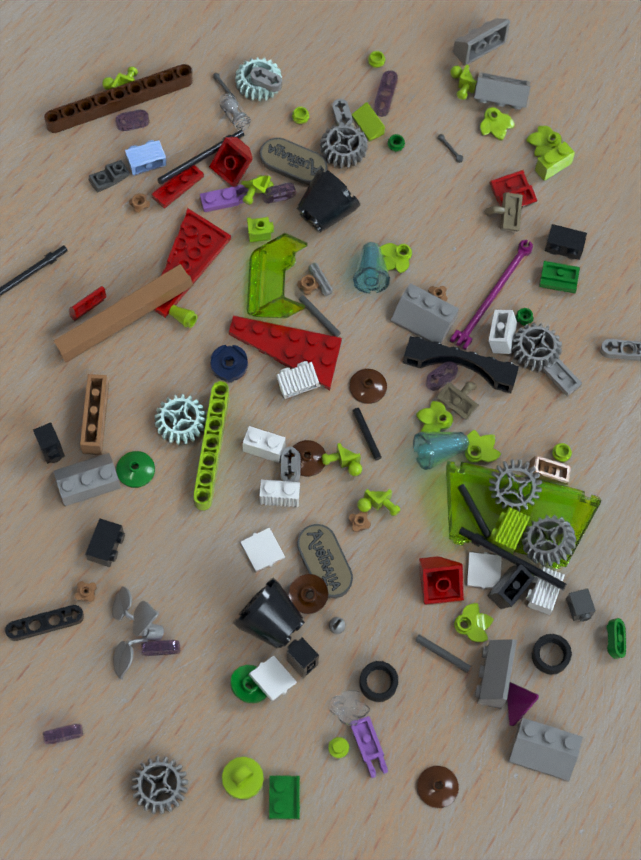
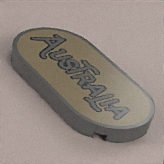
M283 138L269 139L260 149V158L266 168L302 184L310 185L316 172L321 167L324 169V172L327 171V162L321 154Z
M321 524L307 526L301 531L297 541L298 551L309 574L317 575L324 580L329 591L328 598H340L347 594L352 586L353 574L335 534L330 528Z

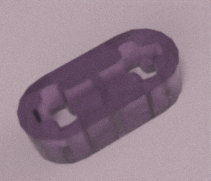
M145 110L125 112L116 117V126L120 131L139 129L149 124V115Z
M284 183L267 188L265 193H262V197L265 203L270 204L293 198L297 192L293 183Z
M445 362L429 373L426 379L427 388L437 391L448 382L454 380L458 373L457 365L454 362ZM446 368H447L448 370H451V369H452V370H453L452 374H451L450 372H448L447 374H445V373H446ZM432 378L433 380L438 379V383H431Z
M177 640L149 641L141 644V654L144 656L180 653V641Z
M72 724L43 732L44 744H55L82 737L84 735L82 724Z

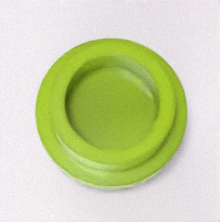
M373 51L368 57V63L375 68L382 67L385 63V56L380 51Z
M297 107L292 112V119L298 124L306 123L309 120V112L305 107Z
M559 443L554 446L552 455L555 460L566 462L570 459L572 451L567 444Z
M342 737L332 739L328 746L329 753L334 758L345 757L349 752L348 742Z

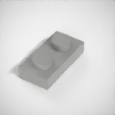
M554 358L555 365L552 366L553 364L550 361L549 367L544 366L542 371L568 397L581 387L582 382L560 359Z

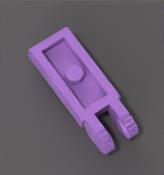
M240 184L236 187L201 193L200 199L204 212L238 206L244 203L242 199L246 194L242 193L247 192L248 189Z
M367 716L351 722V730L371 778L376 777V771L371 761L377 758L383 774L387 773L388 769L383 758L384 753L370 717Z

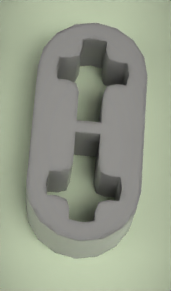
M255 67L251 70V81L255 85L271 92H277L281 89L282 78L278 74L262 67Z
M344 99L335 100L332 112L337 127L339 123L342 126L345 125L342 122V118L345 119L348 126H352V115L347 101ZM338 106H341V108H343V112H340V108Z
M287 447L281 454V478L283 481L298 482L300 479L301 456L295 448ZM292 452L295 457H292L290 461L287 456H290ZM290 468L291 471L294 473V475L291 476V479L287 477V475L290 474Z

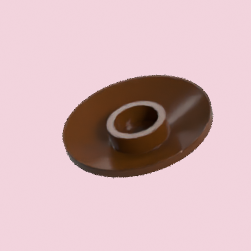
M362 369L352 376L349 388L352 396L357 401L372 404L384 397L387 391V382L385 377L377 370ZM368 381H369V382H371L372 384H371V385H366L365 382H368Z
M304 440L293 446V448L299 451L301 456V476H315L324 469L325 465L322 462V455L326 452L320 444L315 441ZM292 452L291 455L288 456V459L290 461L292 457H295V455ZM308 453L311 457L305 458L304 455Z
M314 574L299 576L293 581L289 589V598L298 611L304 614H313L320 611L326 605L329 596L328 587L324 580ZM313 592V597L308 599L306 597L307 593Z
M431 766L425 769L419 776L417 791L419 797L426 805L433 808H444L452 804L456 799L459 784L454 773L448 768ZM436 782H440L442 784L441 789H437L435 787Z

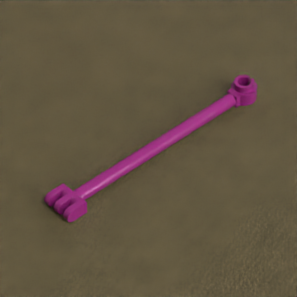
M522 240L519 243L518 253L463 332L455 331L450 342L454 343L456 338H459L456 345L460 347L464 341L465 344L462 349L467 350L472 342V338L469 337L470 333L522 258L531 254L533 245L530 241L528 243V240Z

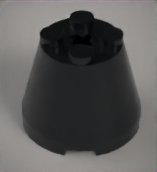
M321 167L316 172L299 202L297 210L305 221L310 220L313 224L312 226L321 233L322 230H326L356 211L361 204L355 196H350L351 192L340 179L329 170L324 172V169Z
M272 577L265 584L266 586L257 592L239 613L240 617L235 619L233 624L240 630L275 648H281L292 639L290 634L298 631L305 622L281 584Z

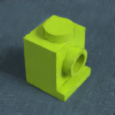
M269 217L247 218L249 242L271 240V233H274L273 222H269Z

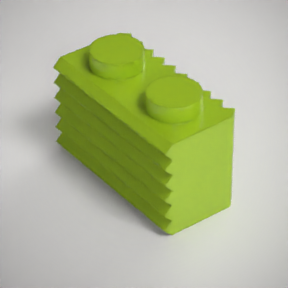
M563 141L557 147L538 157L535 172L543 181H546L572 164L575 156L574 150Z
M511 507L508 508L507 512L502 511L498 522L501 524L498 529L494 528L490 539H493L492 543L513 554L530 516Z

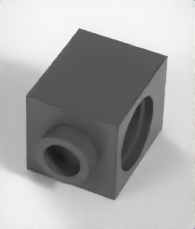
M588 588L571 592L566 597L573 621L580 620V622L591 619L596 610Z

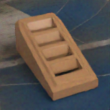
M537 455L530 460L529 469L534 466L536 470L533 474L538 472L540 474V477L537 479L565 485L569 484L571 466ZM560 470H563L562 477H559Z

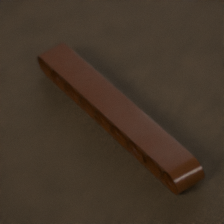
M181 64L49 110L44 116L47 130L51 133H58L189 87L193 83L192 68L187 64Z

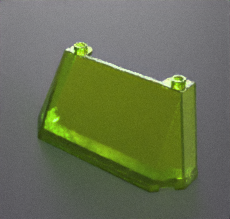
M447 461L449 539L453 540L452 543L464 545V543L471 542V540L459 534L461 527L483 536L457 488L462 484L466 486L491 534L494 528H499L501 523L498 522L502 511L507 512L509 505L503 509V501L500 504H496L495 501L498 497H491V494L495 491H490L489 486L495 484H491L489 479L495 478L492 476V472L499 473L498 470L467 462H461L460 466H458L453 461ZM507 474L501 478L499 489L509 482ZM512 478L511 488L514 487V489H517L519 492V482H514ZM532 481L523 487L524 497L530 492ZM542 481V484L538 485V487L542 488V492H535L539 495V499L532 498L535 504L531 505L528 502V509L525 510L522 505L519 512L530 516L527 526L531 527L532 521L538 522L539 517L545 519L546 515L552 518L555 514L558 519L562 517L565 522L568 521L574 529L576 542H574L575 549H571L573 555L601 504V498L596 495H591L590 498L585 496V491ZM513 493L503 494L509 499H519ZM522 534L514 552L527 555L523 549L522 539L524 537ZM490 537L486 538L487 541L492 543L493 539H490ZM566 555L567 560L561 559L560 564L553 562L552 568L560 569L561 566L566 567L572 555Z

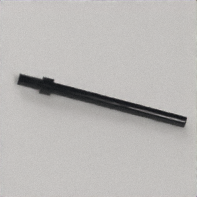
M239 130L232 135L225 136L219 143L157 178L159 184L165 183L218 152L226 137H238L240 139L244 136V132Z
M63 245L54 252H49L45 255V258L1 286L0 296L46 265L56 262L58 257L68 251L67 248Z
M461 527L459 534L471 540L472 544L478 547L482 546L515 565L522 564L531 574L561 590L565 589L567 583L487 541L481 534H475Z

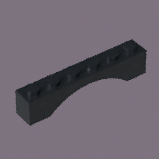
M412 336L409 338L403 359V364L417 368L434 364L460 365L482 376L493 389L510 394L512 393L519 366L512 362L498 361L494 357L480 356L476 352H466L457 347H448L439 342H430L421 337Z

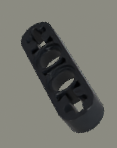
M78 605L66 606L12 621L6 625L5 633L12 641L23 640L78 625L83 621L84 613ZM72 611L80 613L77 615V619H73L71 616ZM62 613H65L67 622H64ZM54 615L60 617V622L57 625L49 623L50 618ZM33 621L40 622V628L36 631L29 628L30 623ZM22 624H25L26 630L28 631L27 633H25V631L23 630L24 627ZM13 627H17V629H22L17 631V635H13V633H10L13 631Z

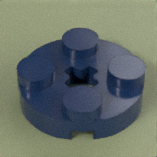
M222 345L218 347L211 356L210 364L213 374L227 383L240 379L248 368L247 354L237 345ZM226 360H228V361L233 360V365H232V366H226V362H225V361H226Z

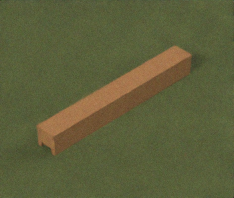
M180 264L53 341L64 361L68 362L194 286L192 279Z

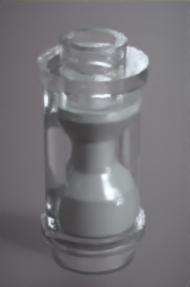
M230 93L223 95L219 100L220 107L237 130H246L250 126V117L243 110L235 96Z

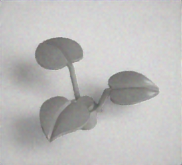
M124 586L121 587L114 600L113 616L116 620H122L124 615L134 620L133 633L135 636H142V638L129 640L127 643L121 641L117 646L113 663L115 672L120 679H123L133 660V648L131 645L140 642L147 643L148 639L160 641L164 634L162 625L152 624L159 613L148 602L141 601L135 609L134 616L128 613L132 604L130 591Z

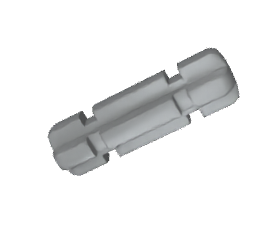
M317 263L309 265V271L315 278V281L318 282L323 295L331 294L332 287L328 284V280L322 270H320Z

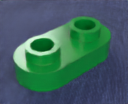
M620 618L611 619L607 625V651L614 659L623 658L626 655L625 624Z

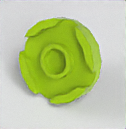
M237 757L229 761L225 766L222 782L223 787L231 797L247 800L256 796L262 789L264 781L263 770L252 758Z

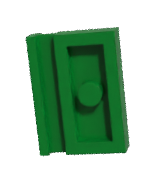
M544 261L539 287L575 294L580 267Z
M269 776V820H300V776Z

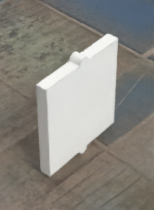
M270 528L257 534L253 533V536L240 542L256 572L268 566L272 567L274 563L285 558Z
M469 552L467 586L479 587L482 590L485 588L493 589L501 579L502 557L488 554L487 552H484V554Z
M275 656L264 663L261 662L259 667L249 673V676L271 701H274L282 694L285 695L287 690L297 683Z

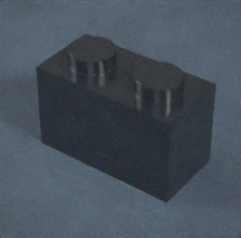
M552 224L545 251L553 255H562L569 259L580 260L587 232Z
M51 422L33 429L47 464L56 463L62 457H65Z
M99 518L85 553L88 561L110 567L111 563L116 561L118 545L122 544L125 538L122 525Z
M522 564L512 566L487 596L500 609L512 607L535 577Z
M303 637L298 641L295 639L288 645L287 662L304 679L318 666L319 654Z

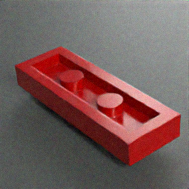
M194 165L168 180L152 193V198L165 209L204 177V173Z

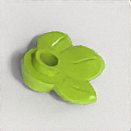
M495 107L488 108L485 111V119L480 124L482 135L492 133L499 140L504 139L507 129L514 128L512 118L507 114L501 113ZM491 113L495 114L496 118H493Z
M538 126V132L530 134L526 141L536 146L534 156L539 157L560 145L562 137L558 132H553L549 126Z
M387 243L378 248V251L385 256L381 262L382 269L389 271L396 268L401 274L409 268L412 250L407 244L397 246L393 243Z
M432 401L430 408L421 409L416 413L417 418L424 423L421 434L425 436L436 435L441 429H448L453 423L452 414L446 411L445 406L438 401ZM446 417L445 421H440V419Z
M473 430L467 435V448L465 450L467 460L474 463L481 460L489 463L500 457L501 453L493 449L495 444L494 434L480 437L478 432ZM471 452H476L478 455L473 456Z
M472 603L467 605L462 615L455 619L454 627L458 633L467 635L471 641L485 642L488 640L485 630L491 626L494 619L487 614L479 613L478 603ZM465 622L468 627L463 628L460 623Z

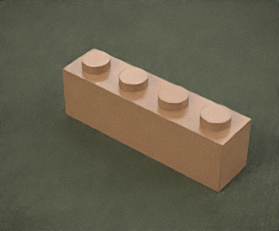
M88 374L80 441L83 454L102 455L109 392L107 375Z

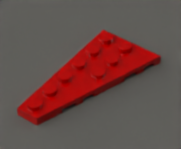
M187 208L184 221L181 223L179 234L174 241L162 275L181 264L194 284L229 243L231 235ZM189 289L157 307L154 311L166 318L170 308L173 305H177Z
M233 315L229 329L230 336L246 345L255 347L259 352L273 357L275 361L290 369H294L301 362H312L319 383L330 391L342 338Z

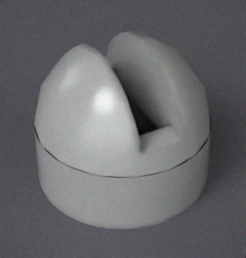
M340 617L332 618L329 623L330 631L334 634L342 633L345 629V621ZM337 621H340V624L335 629L333 626Z

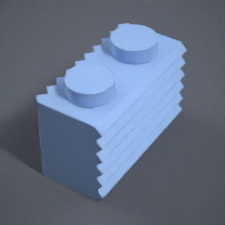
M150 140L144 145H133L125 150L128 164L134 176L167 165L159 140Z

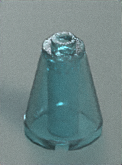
M374 242L366 243L362 247L353 276L355 288L364 293H370V291L382 292L390 283V276L381 248Z
M419 432L414 435L413 439L414 452H418L419 458H416V460L424 470L432 469L464 452L469 445L468 437L462 432Z

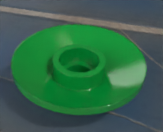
M132 451L120 458L117 463L116 473L118 479L124 485L131 488H139L152 480L155 474V465L148 454L141 451ZM133 465H138L137 469H132Z
M240 666L231 676L230 686L232 692L243 702L259 703L267 697L249 676V673L255 670L257 666Z

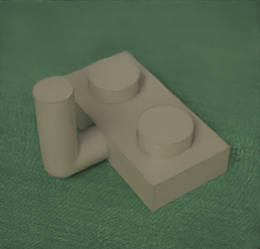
M503 193L502 207L492 206L486 208L484 213L485 215L501 214L500 229L517 232L520 230L523 195Z
M448 382L437 396L438 399L466 420L471 417L479 406L478 403L467 396L470 390H475L477 387L473 382H467L462 390Z

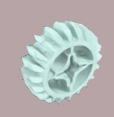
M258 56L256 60L250 58L249 62L244 60L243 65H240L236 71L235 77L236 87L240 90L241 95L245 94L246 99L251 97L252 101L256 98L260 102L261 98L267 101L268 96L273 98L274 93L278 94V91L271 92L255 85L251 81V70L255 67L267 69L282 78L277 64H272V60L266 61L265 57L259 60Z
M183 394L181 398H177V395H174L173 400L167 397V403L161 402L162 408H157L156 410L158 414L155 415V427L158 428V434H162L164 440L169 438L170 443L176 440L177 445L180 444V441H184V444H187L188 439L194 442V436L200 437V431L205 430L206 412L203 411V406L198 405L199 401L197 399L192 401L191 396L185 399ZM188 410L194 413L196 420H192L188 416ZM166 419L173 423V429L166 425Z

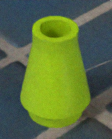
M173 305L169 310V315L173 316L184 327L191 328L197 321L198 316L193 310Z

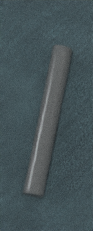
M304 295L300 296L298 300L333 336L338 337L341 332Z
M418 635L415 642L466 673L470 670L471 665L423 636Z

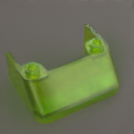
M283 233L252 252L249 260L247 313L249 315L262 318H288L305 309V305L284 297L285 271L294 266L296 252L307 247L308 243Z

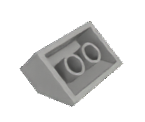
M501 18L487 21L483 26L471 30L469 34L457 38L454 42L453 53L464 66L470 64L506 43L511 21Z
M479 72L474 98L478 99L477 101L481 103L492 101L498 106L508 104L512 105L514 109L526 108L530 81Z
M410 283L396 307L391 322L426 341L442 343L457 319L459 308Z
M110 453L54 470L64 506L121 488Z
M490 640L488 645L483 647L482 658H485L484 666L480 665L478 677L482 679L481 684L477 685L475 697H478L477 704L502 709L507 700L517 640Z
M522 718L517 728L509 762L569 781L579 755L583 737Z

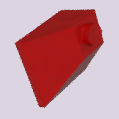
M226 137L209 167L232 187H236L253 160L250 147L238 137Z
M440 556L419 558L424 605L464 600L462 563Z

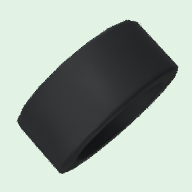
M546 634L540 637L533 646L531 653L532 661L541 672L549 675L558 674L570 663L572 656L571 647L562 636ZM554 643L561 647L563 660L559 664L551 666L542 661L540 649L544 644Z
M384 661L369 663L362 670L359 679L362 694L374 702L389 700L395 694L398 687V674L395 668ZM382 670L389 675L391 685L386 692L375 693L369 689L367 678L372 671Z

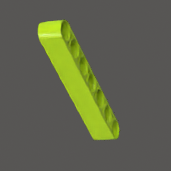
M218 381L212 386L194 489V504L201 511L209 509L212 505L229 404V387L222 381ZM219 391L225 392L223 395L216 394ZM216 408L222 409L221 412H214L213 410ZM212 426H219L217 430L210 429ZM210 443L216 444V446L213 448H210L207 445ZM206 461L214 462L210 466L204 464ZM206 478L211 480L207 484L201 482L203 479ZM203 496L208 498L205 502L198 501Z

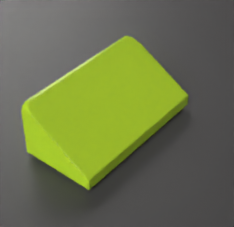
M368 102L364 103L352 114L353 119L362 132H364L369 142L385 134V126Z

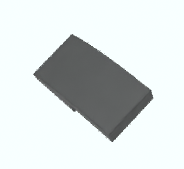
M122 160L105 165V170L89 175L88 180L98 193L128 177L130 172Z

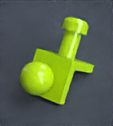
M467 64L464 70L460 66H453L450 70L451 77L455 79L460 78L458 88L461 90L457 92V97L461 100L467 98V92L474 94L477 81L473 79L469 71L470 65Z
M132 66L128 68L127 75L118 73L115 80L111 77H106L102 81V86L104 89L109 90L135 81L133 77L138 74V70Z
M257 175L254 179L242 181L241 184L248 189L246 196H243V202L250 205L254 201L252 198L255 193L269 194L273 192L274 184L270 181L271 177Z
M341 443L337 444V453L329 455L325 453L322 455L324 465H329L330 462L339 460L341 468L348 467L350 475L358 476L362 472L360 453L355 454L342 447Z
M367 489L365 490L364 498L359 499L357 502V507L361 512H368L372 506L378 511L383 505L390 511L392 516H396L400 512V507L398 505L395 506L390 501L392 497V490L390 489L388 491H370Z

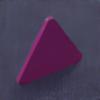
M512 682L509 683L507 703L510 726H515L538 700L539 695Z

